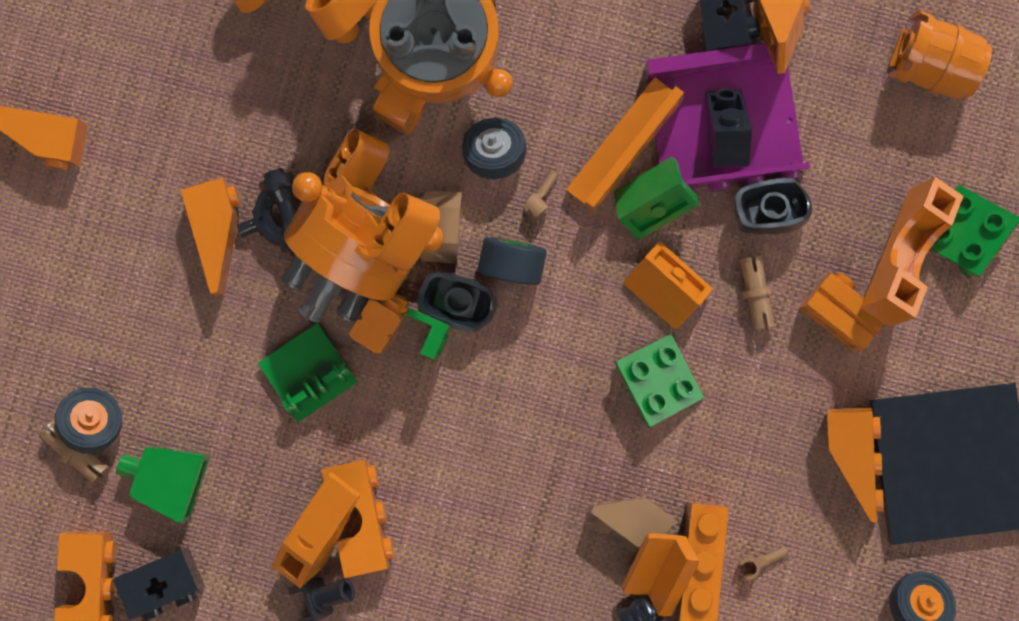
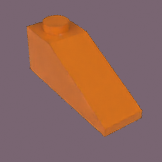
M755 0L753 2V16H757L760 33L777 74L786 72L803 30L804 13L809 12V0Z
M0 106V131L30 153L45 161V167L61 171H67L68 165L80 167L88 128L85 123L76 118Z
M219 178L181 190L211 295L216 297L225 294L239 219L236 207L241 206L236 186H230L224 178Z

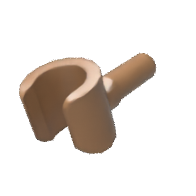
M554 171L549 173L540 189L528 198L524 206L525 212L534 221L549 208L542 199L558 177V174Z
M783 547L757 558L752 555H746L739 561V566L749 561L756 565L754 572L744 575L745 579L751 580L760 574L762 567L789 554L786 547Z

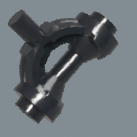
M279 168L263 175L264 180L258 184L261 192L252 210L253 219L237 224V229L241 237L259 232L261 237H264L276 246H280L282 253L289 252L291 257H295L296 254L289 248L284 239V233L295 215L291 203L292 184L295 178L293 173H285L283 168ZM274 203L280 212L284 224L283 229L279 228L272 219Z

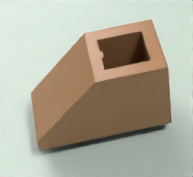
M645 497L593 504L589 509V512L595 515L591 522L608 535L614 529L625 537L621 544L635 555H637L648 533L667 534L676 521Z

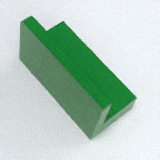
M670 157L614 192L618 220L638 240L699 205L697 195L681 179L678 162L674 157Z
M408 308L405 315L410 320L431 328L420 354L425 358L438 362L451 333L450 326Z

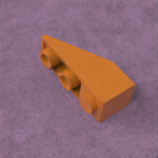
M872 408L827 409L829 451L870 521L877 522L876 512H884L883 490H876L875 475H882V454L874 453V439H881L880 417H873Z
M329 473L282 543L272 567L301 589L326 565L361 494L334 473Z

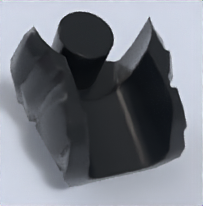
M644 598L634 600L630 603V606L615 612L618 621H661L662 616L657 614L654 606Z

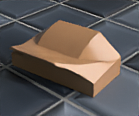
M426 190L424 195L419 198L439 208L440 220L438 227L442 230L444 236L443 244L438 250L434 252L423 251L419 256L421 262L458 265L462 192Z

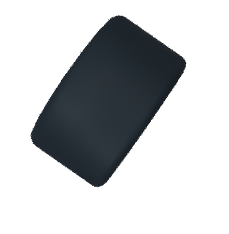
M486 237L483 240L478 272L484 276L506 282L539 285L547 251L545 248L525 242Z

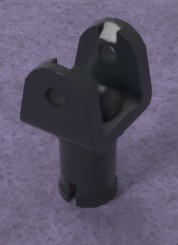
M315 577L310 579L301 589L296 585L287 588L289 595L303 592L310 614L299 618L298 621H319L333 613L332 606L353 601L355 597L354 585L347 578L325 585L323 578Z

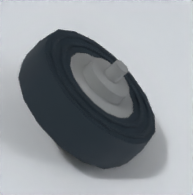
M503 118L482 119L473 124L465 133L462 142L465 164L472 173L486 179L506 178L515 173L524 163L527 152L523 132L515 123Z

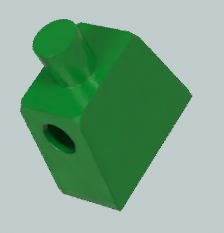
M149 446L145 447L141 459L123 454L118 462L116 475L134 480L129 493L131 498L176 522L184 523L190 519L211 455Z

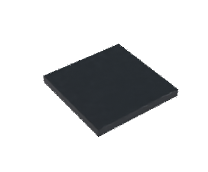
M1016 383L869 400L873 417H880L881 439H875L876 453L882 454L880 482L881 489L883 490L885 519L890 545L1019 530V402Z

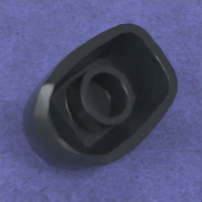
M778 178L745 186L737 192L734 200V213L739 230L757 235L783 234L797 230L808 223L813 210L808 193L793 178Z
M439 271L431 272L425 277L417 300L418 308L424 315L443 322L451 328L476 332L493 319L498 303L495 292L486 284L459 274Z

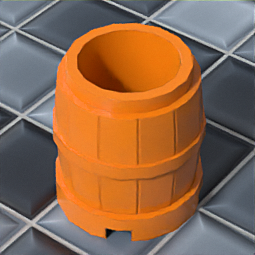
M916 10L909 18L915 21L910 30L902 29L895 44L889 64L890 67L895 68V71L890 72L889 77L904 83L909 81L933 94L937 93L959 100L963 97L968 99L979 88L988 70L992 56L991 45L987 44V40L984 37L965 29L961 25L938 20L932 14Z

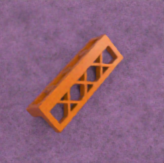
M654 77L567 187L566 191L595 213L683 102L684 92L676 86L671 90Z

